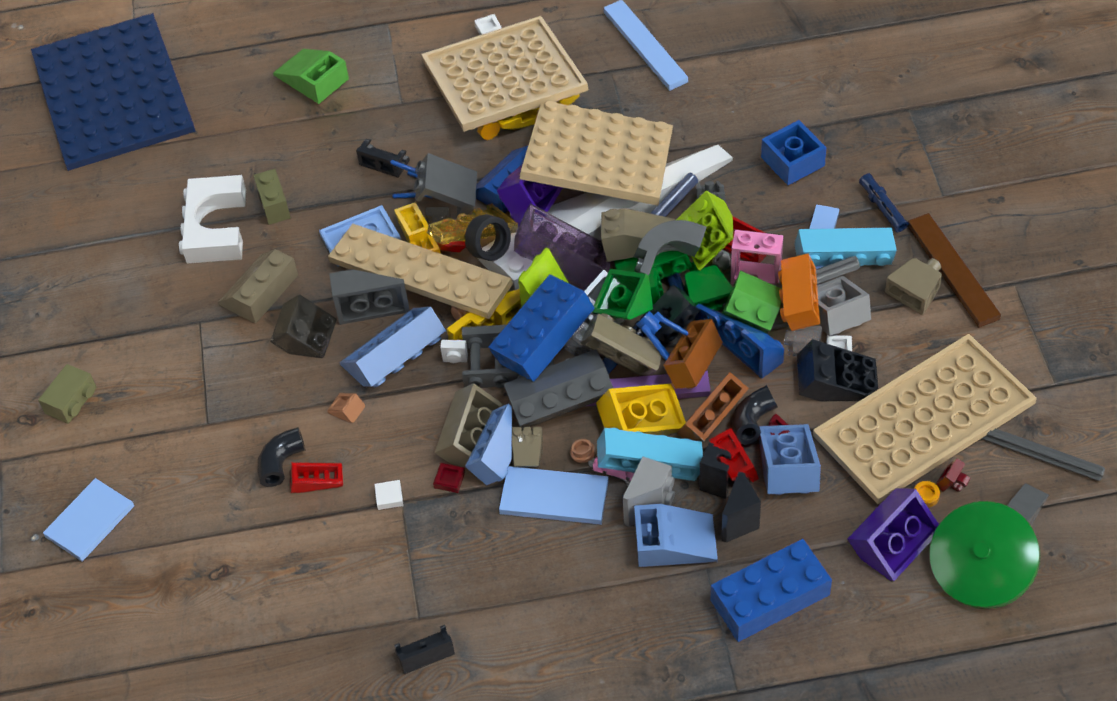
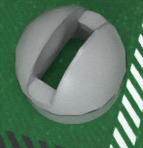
M721 250L712 259L711 264L717 266L720 270H726L730 266L729 253Z

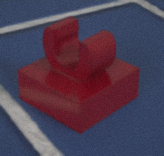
M956 458L945 468L936 483L941 491L944 492L951 486L954 490L960 492L963 487L967 486L971 478L961 473L965 466L964 462Z

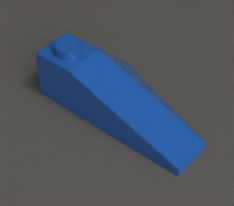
M697 305L701 311L696 315L695 321L712 319L723 342L722 344L761 379L783 363L784 347L778 340H774L767 333L706 306Z

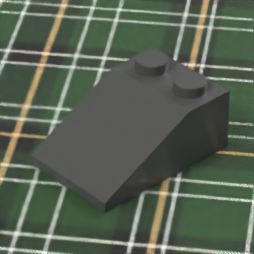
M354 269L329 274L332 296L340 325L403 314L410 311L404 279Z

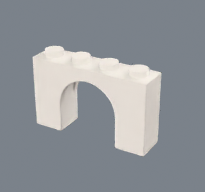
M242 175L188 179L187 188H184L186 205L182 206L184 223H181L183 241H179L180 254H184L187 264L242 260L243 240L239 227L209 229L199 225L204 216L214 210L245 207L246 187Z

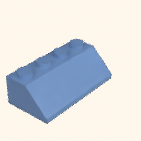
M431 307L412 308L339 363L362 386H373L375 388L386 380L384 377L392 372L393 374L404 367L403 363L409 358L412 360L423 353L422 349L425 346L437 343L441 339L440 335L446 329Z

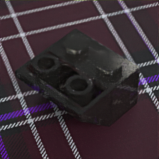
M299 294L283 304L270 342L288 354L323 358L325 357L337 318Z

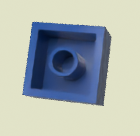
M798 120L762 139L761 158L787 185H790L825 166L826 147Z

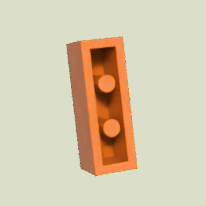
M809 253L781 260V270L778 271V277L782 285L779 295L784 307L780 309L783 322L788 323L791 331L819 325L816 267Z

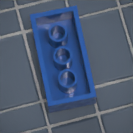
M549 274L488 348L501 365L534 382L595 308L585 291Z
M801 539L711 584L710 600L737 642L829 596L832 579L804 539Z

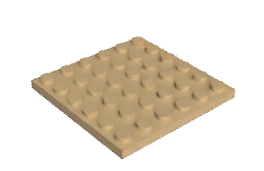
M542 16L421 54L423 63L463 131L473 130L479 126L536 109L546 101L557 102L561 99L589 91L588 83Z
M546 101L540 105L521 169L520 179L658 206L673 125L661 121H648L641 117L632 118L619 113L611 114L601 112L598 109L590 110L580 108L577 105H564L555 101Z

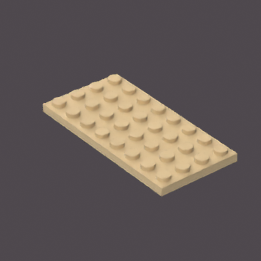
M967 334L813 430V436L877 504H880L895 488H905L986 436L990 430L997 429L1033 406L1037 398L970 334Z

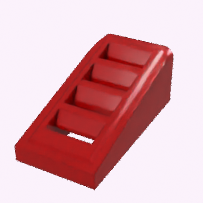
M291 462L290 493L343 487L342 463ZM330 472H334V479H330ZM324 473V479L319 478V474Z

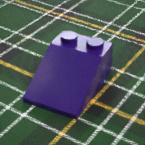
M523 164L504 179L497 190L500 200L506 205L511 218L520 229L542 221L563 187L521 180L520 173Z

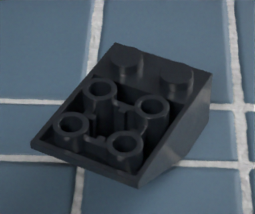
M814 339L797 354L800 396L821 402L861 401L879 389L875 358Z

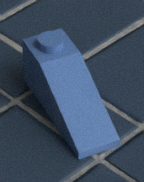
M510 404L492 411L465 466L485 485L496 481L500 482L508 473L507 468L511 462L512 406Z

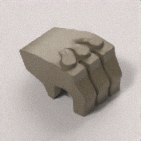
M521 427L512 428L514 467H540L541 456L543 455L542 427H533V430L531 427H524V429Z

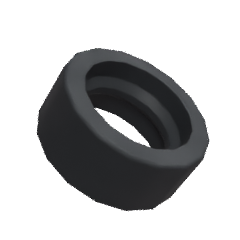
M487 214L474 218L468 225L465 233V244L470 254L487 261L498 260L504 256L511 242V231L508 224L499 217ZM492 224L496 231V238L492 247L487 251H483L480 237L484 228Z

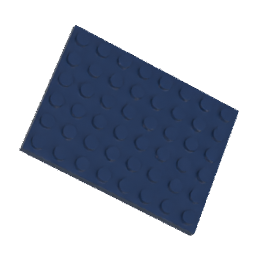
M153 13L31 49L68 171L196 132Z

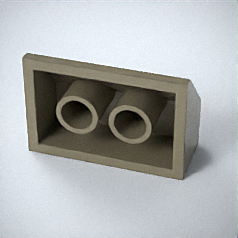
M276 249L261 254L219 300L218 304L256 324L298 277L294 258Z
M597 314L592 318L580 344L592 350L597 349L599 354L640 376H648L658 370L661 354L648 337L643 338L637 335L636 330L630 326L623 325L622 327L614 322L615 319L607 314Z
M474 383L456 391L435 453L454 466L466 468L465 466L492 411L504 406V404Z

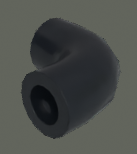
M767 385L746 396L735 409L732 417L733 431L742 444L754 443L761 434L757 423L759 418L767 412L778 408Z
M299 427L286 430L274 436L263 447L258 457V476L262 486L274 487L281 484L285 479L283 471L284 460L293 454L306 451Z

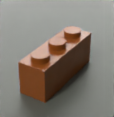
M712 319L690 322L686 328L688 335L681 336L666 360L664 367L675 389L697 387L723 342Z
M729 372L679 429L677 434L683 439L688 438L703 443L749 388Z

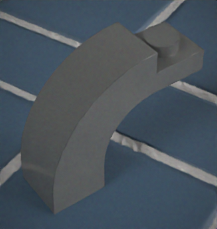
M685 220L667 221L655 226L643 237L633 256L638 259L634 272L644 273L649 276L655 257L665 251H679L695 257L707 227Z

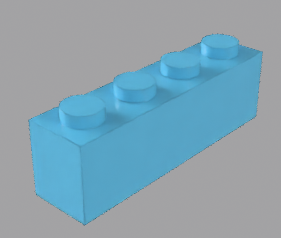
M892 228L799 229L794 243L796 255L809 253L815 267L827 266L851 256L858 258L860 266L891 265L897 251Z
M604 428L597 440L598 467L635 473L642 457H646L672 466V477L695 481L700 474V461L703 457L702 442L693 441L688 438L679 439L667 437L666 435L645 434L640 431L631 432L617 428Z

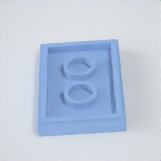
M382 205L319 230L329 253H331L352 224L401 240L399 233Z
M95 478L43 534L45 538L80 561H83L134 507V504L131 500Z

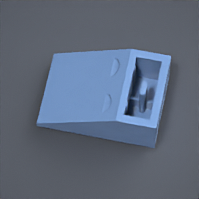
M664 504L634 506L639 567L718 562L713 514Z

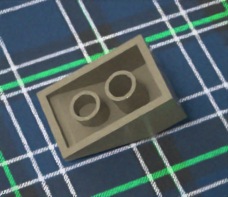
M626 208L610 209L606 212H601V240L607 262L632 258L641 240L652 228L675 219Z

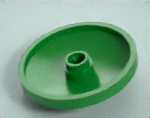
M978 501L965 504L953 510L941 521L932 537L930 564L937 582L954 600L973 608L992 609L1012 603L1029 589L1038 573L1040 548L1032 527L1020 513L1001 503Z

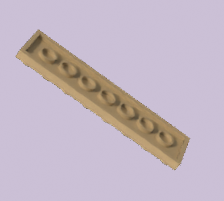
M356 224L350 226L328 255L329 261L333 264L350 270L354 269L404 279L406 290L488 319L513 285L510 277Z

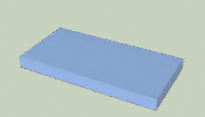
M508 466V473L505 477L499 507L500 514L602 525L609 482L608 476Z

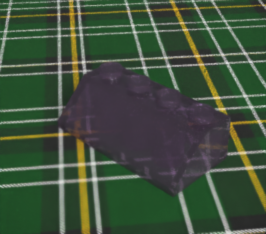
M529 204L514 237V251L518 255L533 261L536 255H540L545 248H548L566 279L578 284L583 289H587L603 270L607 273L609 272L610 261L607 262L602 241L535 205Z

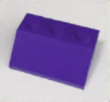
M895 488L847 540L862 561L890 581H895L932 541L934 532L939 524L916 489Z

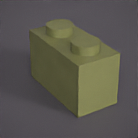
M272 169L253 175L268 224L291 219L276 170Z
M66 364L38 401L46 415L69 424L79 414L81 407L88 398L92 397L97 387L90 373Z

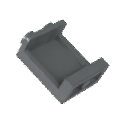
M429 153L422 161L420 160L417 163L415 169L417 180L414 184V191H416L415 200L420 202L425 195L455 205L457 206V216L465 219L475 207L477 171Z

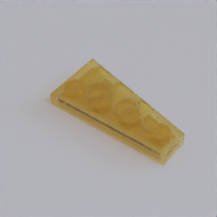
M489 204L486 206V210L477 208L473 210L471 215L462 213L457 215L456 220L447 218L429 224L427 233L437 243L446 245L456 241L465 242V233L468 225L479 215L487 214L503 219L508 224L511 233L517 232L518 224L496 206ZM492 224L487 225L482 231L480 238L485 239L489 236H495L494 226Z

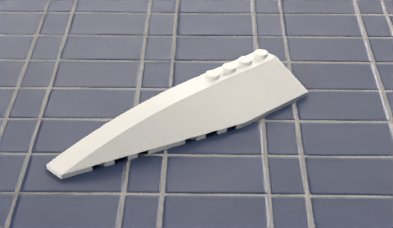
M715 145L666 163L659 203L688 173L695 174L698 180L701 181L731 162L733 157L719 145ZM587 192L552 205L544 219L538 223L521 229L517 226L510 230L511 242L504 256L498 260L487 261L477 259L489 271L510 277L513 285L509 291L519 289L518 279L521 273L527 271L532 265L535 256L540 255L545 248L550 250L560 269H563L596 248L597 241L601 240V212H606L610 209L626 208L651 213L657 205ZM494 241L484 246L482 250H489L494 244Z

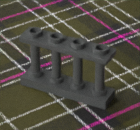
M506 325L462 327V338L466 340L467 349H470L471 370L462 372L464 388L473 383L480 388H503L505 383L523 377L509 368H505L496 358L495 369L480 370V348H488ZM552 359V361L548 364L547 367H550V366L554 365V360H553V359Z

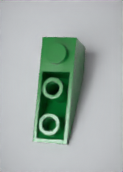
M672 250L657 255L652 265V268L658 269L660 280L693 267L687 254ZM632 257L615 260L614 262L617 270L634 272L638 259Z

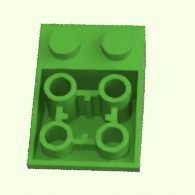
M302 49L273 72L275 77L318 104L349 79L345 60L330 51Z

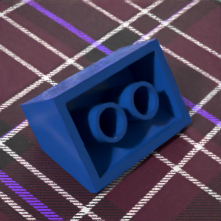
M528 146L512 150L476 184V199L502 215L508 211L506 205L500 200L497 190L504 179L523 164Z

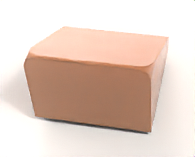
M339 393L327 412L342 420L354 423L365 408V404L355 393Z

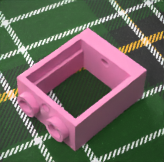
M735 230L731 256V284L734 285L740 270L772 285L779 283L778 271L781 270L783 235ZM740 252L775 256L774 265L740 261Z

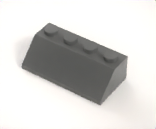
M597 349L545 368L534 382L525 377H520L504 384L518 424L523 429L524 427H532L593 404L608 389L613 388Z

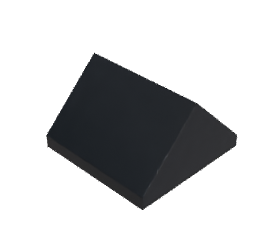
M738 472L722 514V541L726 543L760 528L761 500L743 472Z

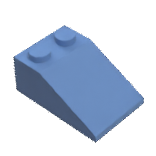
M809 425L759 426L761 431L759 443L767 493L782 495L784 493L807 494L819 492L821 465ZM783 430H789V431H790L789 433H784V434L778 435V434H779L780 432H782Z

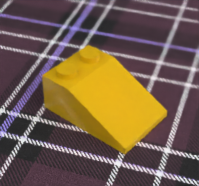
M672 383L608 389L596 402L604 428H617L631 432L640 431L652 435H670L678 432L686 422Z

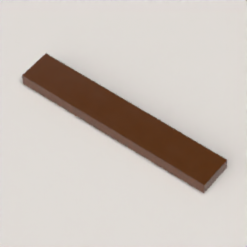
M927 213L908 220V228L929 258L939 261L941 264L939 272L978 328L1000 320V312L931 215Z

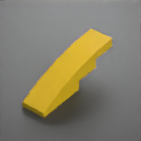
M416 202L394 210L408 243L441 254L440 248L432 236L431 229Z
M516 289L506 293L489 319L471 312L464 315L447 328L448 340H463L462 327L507 325L522 308L520 290Z

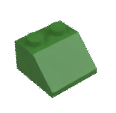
M740 270L722 314L768 333L781 306L782 301L779 295L781 288Z

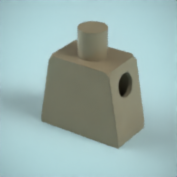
M912 258L887 277L885 293L923 315L940 288L942 274L939 270L941 269V264L934 258L929 259L926 264L917 258Z

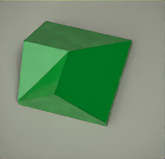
M610 269L596 299L595 309L592 313L596 315L604 313L611 317L631 320L653 310L649 276L644 273Z

